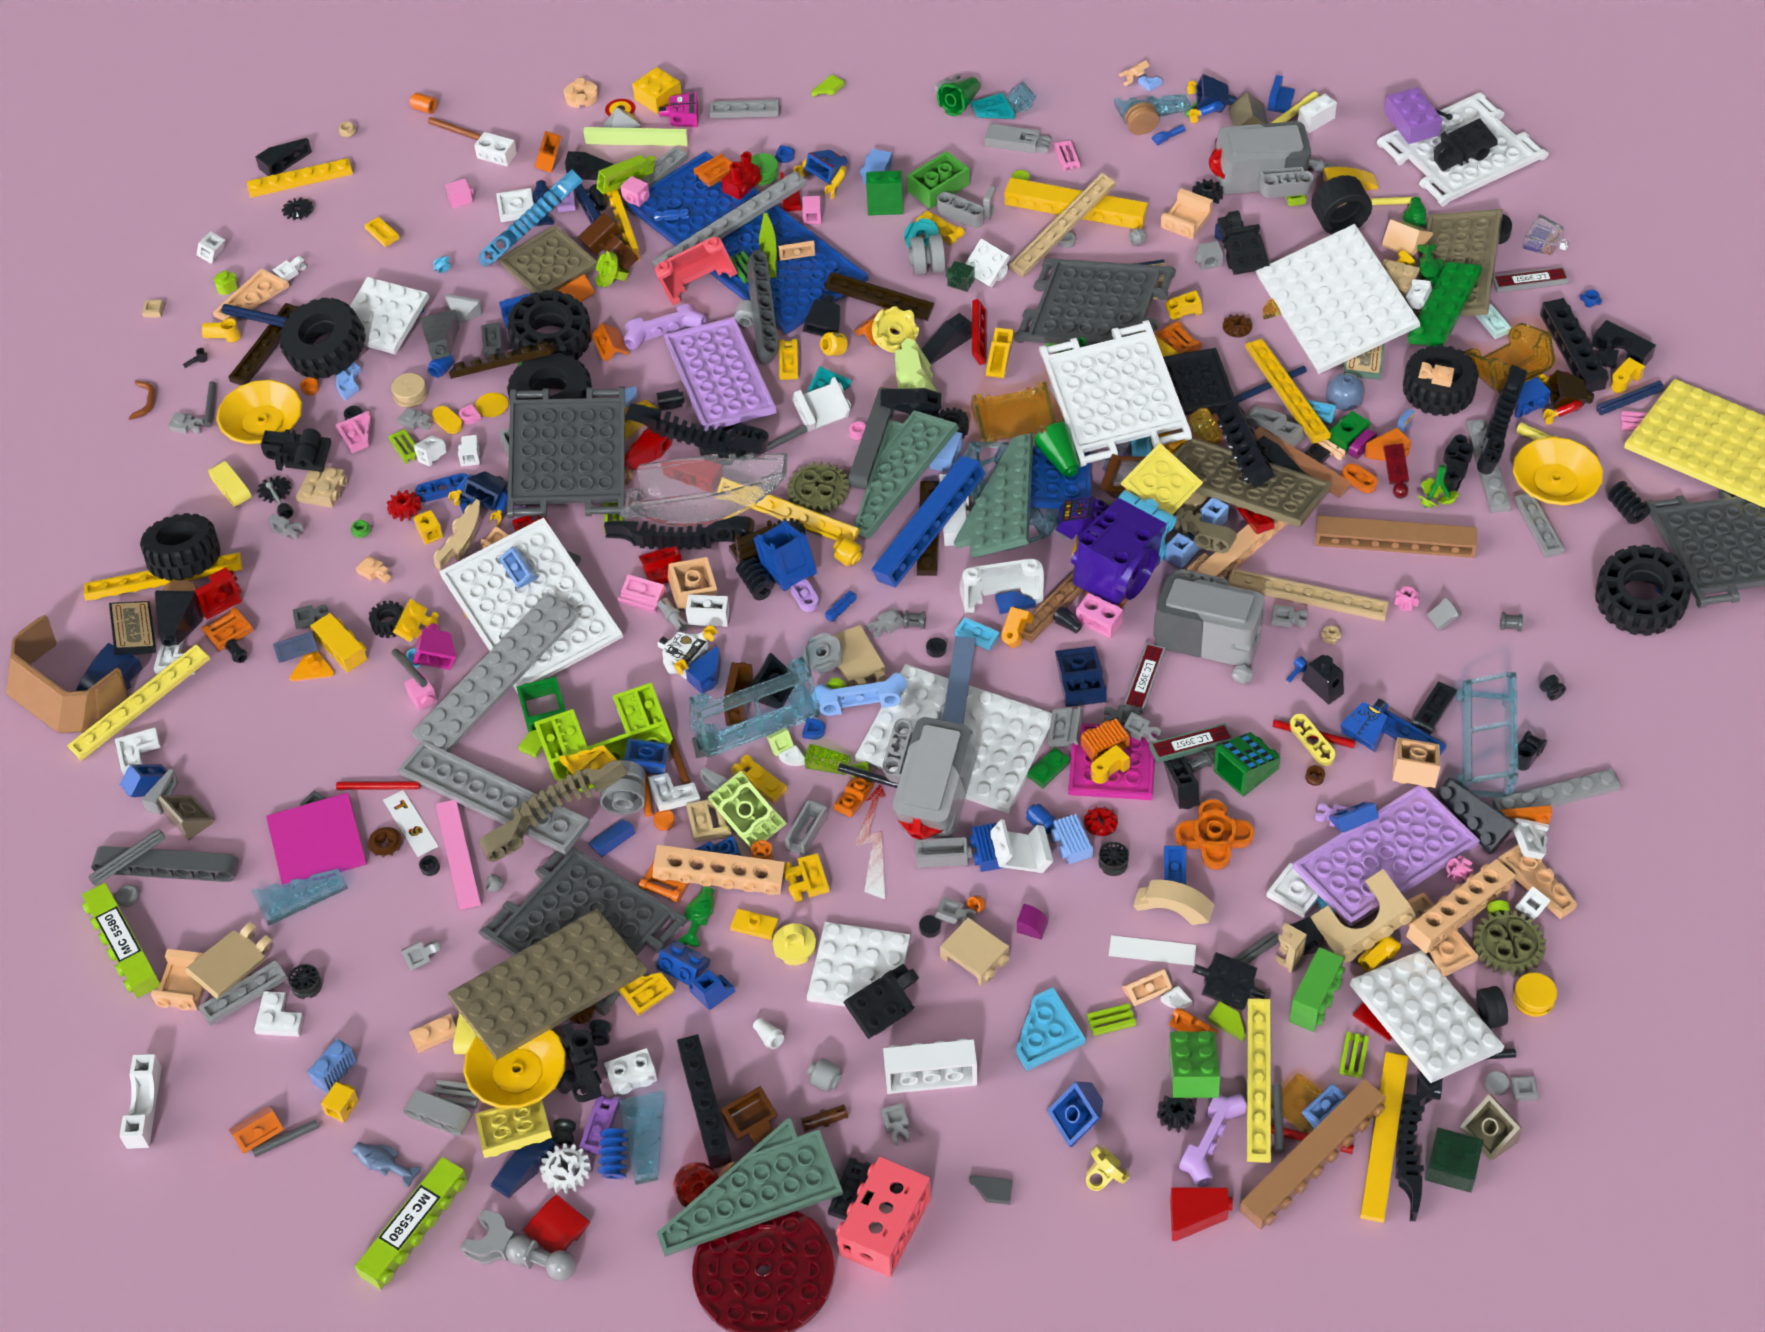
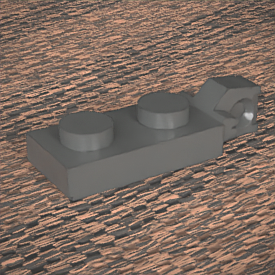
M500 324L481 325L485 358L494 353L501 355L503 352Z

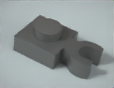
M325 604L318 606L316 609H313L312 605L292 609L296 629L309 627L316 620L328 614V608Z
M1119 706V710L1105 707L1104 715L1110 716H1104L1103 723L1117 718L1122 726H1124L1131 712L1139 715L1140 707Z

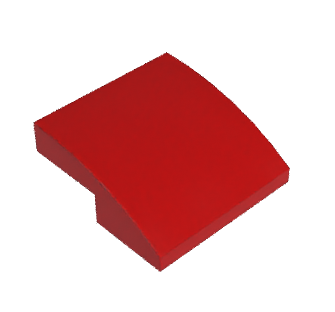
M673 546L672 548L666 547L640 555L639 560L647 580L666 584L669 583V564L682 562V557L677 546Z
M556 1194L536 1213L523 1231L552 1254L558 1250L566 1251L573 1240L578 1241L591 1222Z

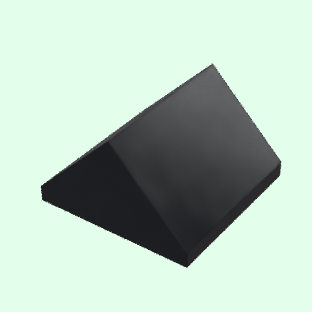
M772 653L768 654L751 683L753 701L781 710L799 678Z

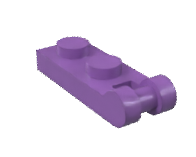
M602 1094L601 1097L595 1100L579 1148H582L584 1152L599 1155V1150L603 1148L599 1142L604 1139L600 1136V1132L612 1128L617 1111L620 1109L621 1098H608L605 1094ZM604 1106L609 1107L608 1110L602 1109V1108H603Z

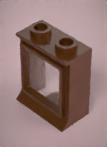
M1112 454L1100 489L1112 498H1118L1124 490H1127L1121 485V482L1145 457Z

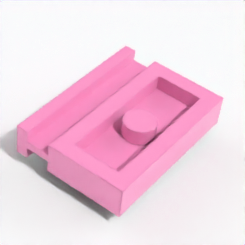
M627 575L618 601L625 605L656 613L657 603L661 600L666 587L664 584Z

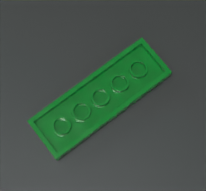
M1446 262L1418 316L1420 327L1412 330L1407 337L1409 344L1433 345V347H1437V345L1445 346L1483 271L1482 265Z

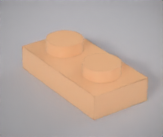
M448 1014L410 1031L409 1034L417 1052L420 1053L454 1038L456 1025L451 1014Z

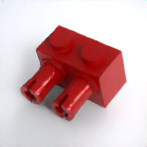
M748 151L741 154L740 162H732L730 164V172L722 178L723 192L738 200L747 195L761 181L760 167L752 163V154Z

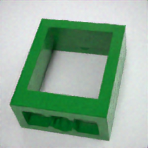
M556 676L516 686L528 733L536 730L534 722L566 711ZM551 694L556 695L559 709L529 716L526 701Z

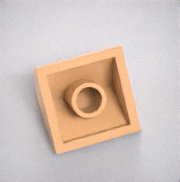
M1390 219L1382 247L1398 253L1404 249L1413 257L1419 251L1417 245H1424L1433 236V232L1404 221Z

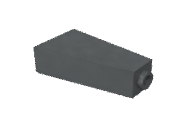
M456 309L421 317L420 321L431 359L435 360L450 356L460 328Z

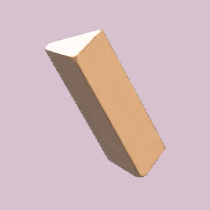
M814 241L778 246L780 261L815 256Z
M1165 969L1157 970L1122 986L1133 1007L1173 989Z

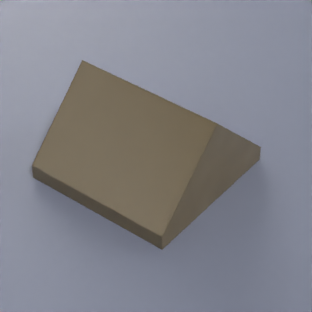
M1248 92L1229 106L1233 126L1268 123L1264 104Z
M160 795L158 798L165 815L188 840L215 821L192 795Z
M1488 1094L1460 1125L1490 1160H1494L1517 1144L1522 1131L1520 1124L1492 1094Z

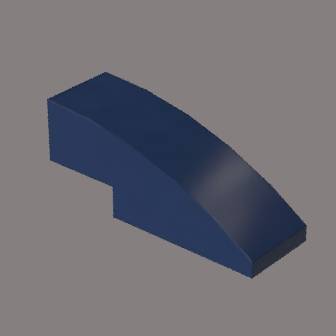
M549 1138L541 1143H533L517 1149L494 1178L491 1187L507 1198H510L538 1174L542 1158L548 1159L547 1151L554 1153L555 1141Z

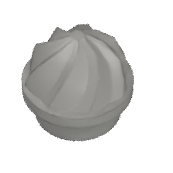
M1137 228L1129 232L1131 244L1133 246H1141V244L1146 242V232L1143 229Z
M1246 664L1236 666L1232 671L1234 681L1241 685L1250 683L1252 668L1247 667Z

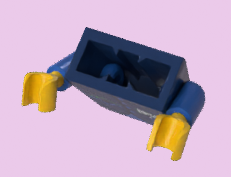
M1202 74L1198 83L1195 81H1189L1187 92L1188 94L1196 93L1197 109H1200L1199 111L1196 109L1189 111L1191 123L1198 122L1200 115L1205 116L1213 112L1221 113L1226 105L1231 106L1236 102V97L1229 95L1228 85L1213 77Z
M485 471L476 475H467L456 488L457 491L449 493V503L455 499L454 506L460 505L461 494L473 501L477 499L480 501V505L492 511L496 510V512L490 515L489 523L491 524L492 520L497 519V527H499L502 520L501 514L505 512L507 507L508 490L506 488L508 483L501 476H494Z

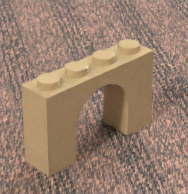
M1384 869L1365 880L1369 890L1380 905L1376 919L1368 926L1359 929L1344 926L1328 905L1310 916L1333 953L1344 957L1343 964L1352 961L1359 953L1372 948L1376 942L1382 938L1389 937L1396 929L1402 925H1407L1416 917L1412 907Z

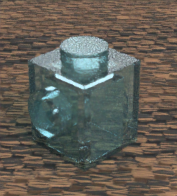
M1024 82L1013 87L1005 97L1018 113L1023 110H1029L1036 98Z

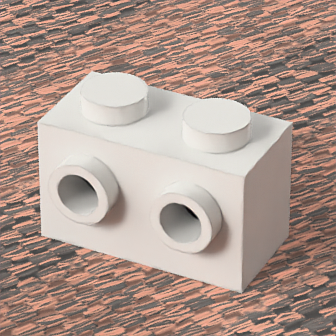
M1323 94L1299 108L1298 121L1304 124L1308 133H1311L1335 119L1337 102L1327 94Z
M688 594L686 615L689 625L728 627L730 614L728 596Z
M647 1048L604 1063L614 1096L627 1094L633 1089L647 1087L657 1081L656 1072Z

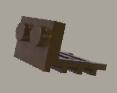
M771 520L767 521L766 527L741 538L739 534L735 535L736 543L729 546V551L737 564L750 558H757L760 562L753 538L758 536V534L762 535L773 529Z

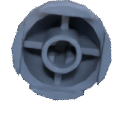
M1338 374L1328 384L1326 391L1327 402L1336 405L1338 410H1354L1357 405L1363 403L1364 385L1353 374Z

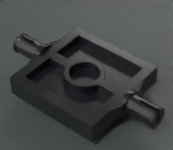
M1218 952L1214 954L1211 965L1208 968L1197 964L1193 967L1192 973L1204 976V987L1201 995L1242 1011L1245 1009L1248 998L1251 995L1264 999L1266 990L1254 986L1257 967Z

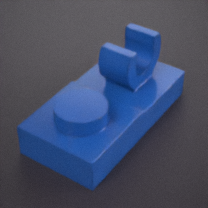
M1164 846V880L1186 885V846Z

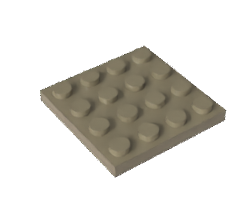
M556 225L498 258L499 265L531 293L543 292V290L554 292L578 276L586 275L593 271L597 265V261Z

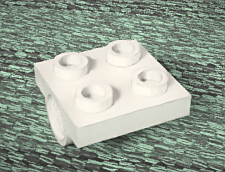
M980 239L962 270L992 288L996 280L1001 281L1006 276L1008 271L1006 264L1011 257L983 239Z

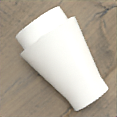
M759 1018L754 1022L753 1028L767 1048L776 1049L782 1044L784 1036L780 1029L766 1022L763 1018Z

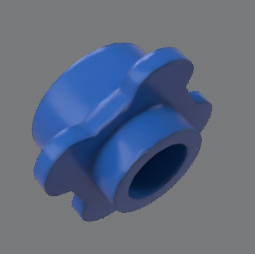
M1587 290L1584 294L1580 295V300L1588 308L1602 303L1599 293L1595 290Z

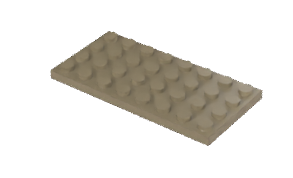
M1502 209L1429 214L1427 230L1433 232V236L1424 245H1436V249L1431 254L1434 259H1442L1443 268L1446 262L1482 265L1483 271L1460 317L1488 315L1503 216ZM1419 272L1418 280H1426L1421 272ZM1413 308V312L1418 318L1422 309Z
M1194 437L1191 440L1185 441L1173 454L1203 482L1195 492L1233 504L1239 508L1253 511L1256 514L1271 517L1274 520L1289 523L1292 526L1301 527L1332 487L1330 482L1270 463L1275 476L1255 489L1251 483L1247 484L1242 477L1243 473L1238 468V462L1233 457L1231 449Z
M595 909L448 992V998L497 1061L645 975L647 968L600 911Z

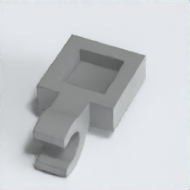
M409 407L397 419L399 425L413 430L417 426L429 430L432 426V423L428 422L430 416Z
M272 514L268 518L272 531L287 538L291 536L294 539H298L299 536L296 531H305L301 523L290 524L288 519L283 516Z
M433 940L425 946L419 941L402 949L401 953L411 971L430 962L428 955L442 948L437 940Z

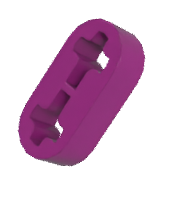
M1367 428L1351 444L1348 454L1355 459L1360 458L1365 453L1366 443L1375 439L1377 433Z

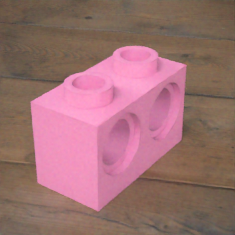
M1088 593L1076 609V618L1084 626L1111 638L1123 622V609Z

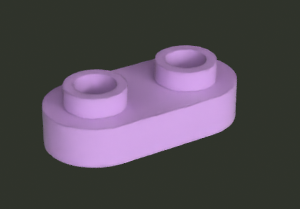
M804 579L791 586L790 592L801 610L812 612L818 608V596L808 580Z

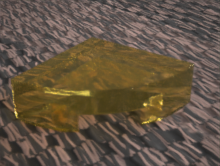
M1274 298L1267 301L1263 308L1262 315L1264 320L1281 315L1280 308Z

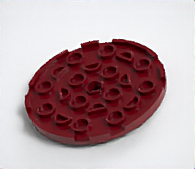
M798 1210L698 1245L692 1266L693 1284L700 1305L717 1325L729 1332H794L810 1322L823 1308L830 1295L835 1274L832 1248L823 1230L811 1217H806L798 1212ZM762 1265L770 1268V1271L764 1274V1276L757 1272V1269Z

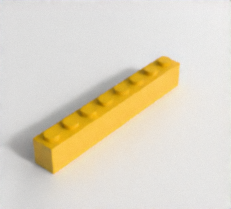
M1010 178L1005 189V205L1060 215L1083 191ZM1106 195L1083 219L1132 229H1143L1147 218L1148 203Z

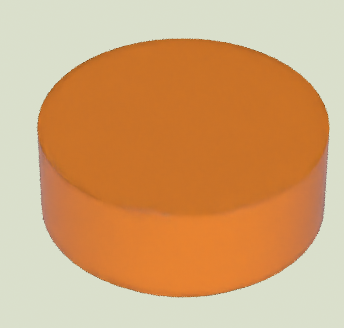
M306 378L300 383V388L304 395H314L320 389L318 380L315 378Z
M670 810L657 811L654 814L653 821L658 830L667 831L674 826L675 818Z

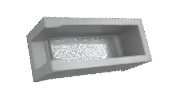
M807 800L785 837L786 850L803 857L807 855L814 839L824 822L828 819L826 806L820 802Z
M966 837L915 840L917 869L961 865L968 867V858H972L971 846H967Z

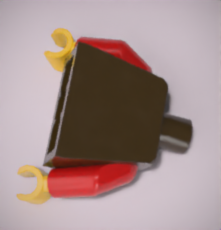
M1556 370L1549 377L1543 374L1538 376L1546 387L1548 385V389L1551 391L1552 408L1556 409V411L1551 409L1544 411L1543 418H1546V424H1552L1554 417L1558 415L1561 417L1575 411L1577 412L1585 403L1591 404L1594 400V393L1586 391L1584 380L1568 372Z

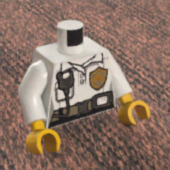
M713 625L707 626L701 633L685 634L678 632L671 640L666 637H662L659 640L658 647L663 649V664L669 674H679L687 679L685 669H689L688 666L709 652L707 641H713V635L718 633Z

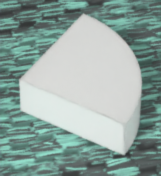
M796 745L778 754L779 759L787 765L801 766L807 764V759Z
M1179 985L1161 996V1002L1172 1008L1180 1009L1192 1005V1000Z

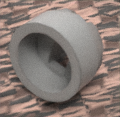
M490 874L486 882V891H500L503 887V880L497 875Z

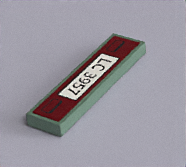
M1226 723L1151 742L1149 749L1156 763L1216 748L1218 745L1232 740L1233 737Z

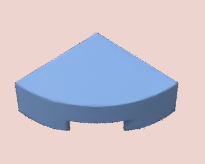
M1147 76L1138 78V83L1149 92L1162 85L1163 81L1156 76L1155 78H1147Z
M636 386L625 389V408L630 406L637 397Z

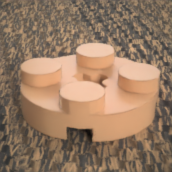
M584 78L575 79V82L570 83L563 90L566 103L575 108H580L579 105L591 106L598 99L597 85L584 80Z

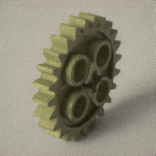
M814 461L812 466L806 463L805 469L799 467V473L793 472V477H789L790 483H787V493L790 502L816 512L820 511L821 514H824V510L831 513L832 507L838 509V503L843 505V499H848L847 493H850L847 474H843V469L838 470L837 465L831 467L830 462L826 466L823 465V461L819 465H816Z
M1497 910L1495 917L1489 913L1487 919L1482 918L1480 924H1477L1473 935V946L1476 947L1475 952L1481 954L1479 961H1487L1486 968L1492 965L1494 966L1493 972L1501 969L1502 975H1505L1506 971H1510L1511 976H1514L1515 971H1518L1522 976L1524 970L1530 973L1532 968H1537L1539 961L1542 962L1546 951V939L1543 938L1544 931H1538L1539 924L1532 925L1533 918L1525 920V913L1519 917L1516 910H1514L1512 915H1509L1508 910H1505L1504 915H1501Z

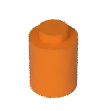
M418 92L410 97L409 102L412 109L428 114H433L436 110L437 99L435 97Z

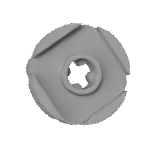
M821 633L811 638L807 649L805 647L803 650L804 662L817 674L830 671L842 663L843 646L838 638L828 633ZM822 650H826L825 655L819 656L822 654Z

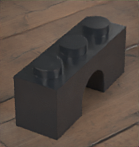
M1608 320L1595 332L1592 342L1593 347L1600 349V347L1612 350L1615 348L1624 349L1627 351L1625 361L1630 357L1644 366L1653 358L1656 347L1654 343Z

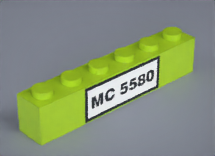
M106 883L81 894L85 901L82 903L86 914H92L93 916L90 921L95 931L98 929L101 931L98 936L103 946L108 944L110 947L106 951L111 961L116 960L118 962L115 968L119 976L125 975L127 979L123 981L129 993L133 991L136 998H139L158 988L160 983Z
M441 1157L354 1266L359 1277L380 1290L385 1284L387 1285L391 1282L395 1271L399 1266L406 1263L410 1252L414 1247H418L421 1244L425 1233L429 1228L431 1229L436 1225L440 1214L450 1207L455 1195L465 1188L467 1177L462 1168Z

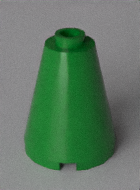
M971 76L944 83L937 90L936 98L940 108L943 107L946 110L945 113L950 116L962 114L979 92L980 82L977 78Z
M1056 422L1045 427L1047 431L1041 433V431L1037 433L1034 438L1036 447L1063 476L1072 477L1076 475L1080 465L1069 425H1066L1065 422Z

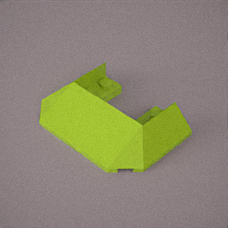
M652 682L612 696L625 734L587 746L574 709L534 722L556 781L560 779L563 781L567 779V775L571 774L559 761V758L564 755L569 756L577 754L579 751L592 750L594 747L604 745L617 761L624 760L628 738L667 743L670 746L673 738ZM593 784L589 786V789L594 788Z

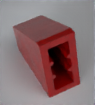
M1171 1187L1172 1241H1178L1227 1220L1228 1212L1233 1211V1198L1228 1196V1188Z

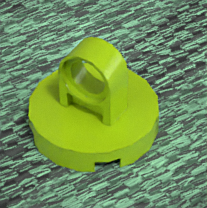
M606 251V254L602 253L598 259L596 271L599 272L598 277H595V281L598 286L607 288L614 279L626 281L630 271H626L618 265V259L614 252Z

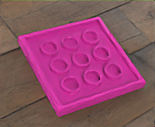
M1082 723L1079 745L1073 743L1071 747L1068 795L1152 800L1155 759L1149 749L1150 743L1147 742L1146 738L1142 737L1139 741L1130 736V746L1122 749L1130 757V768L1125 772L1119 769L1109 776L1107 782L1098 784L1091 779V764L1093 762L1081 747V735L1087 729H1093L1102 724Z
M348 793L266 816L283 888L367 865Z

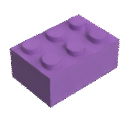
M1418 87L1386 96L1384 112L1408 145L1440 135L1443 119Z

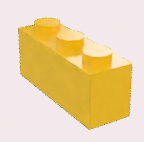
M329 613L310 625L314 638L347 673L367 660L365 645L355 639L350 629L346 630L344 628V624L338 617L335 618Z

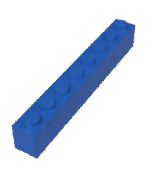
M961 456L872 567L871 570L878 582L894 588L897 587L986 474L978 460Z

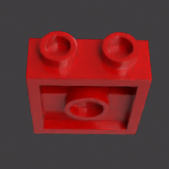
M227 567L208 576L210 582L194 590L203 615L207 620L242 602L240 597L242 590L238 583H235L238 579L233 570L229 571Z

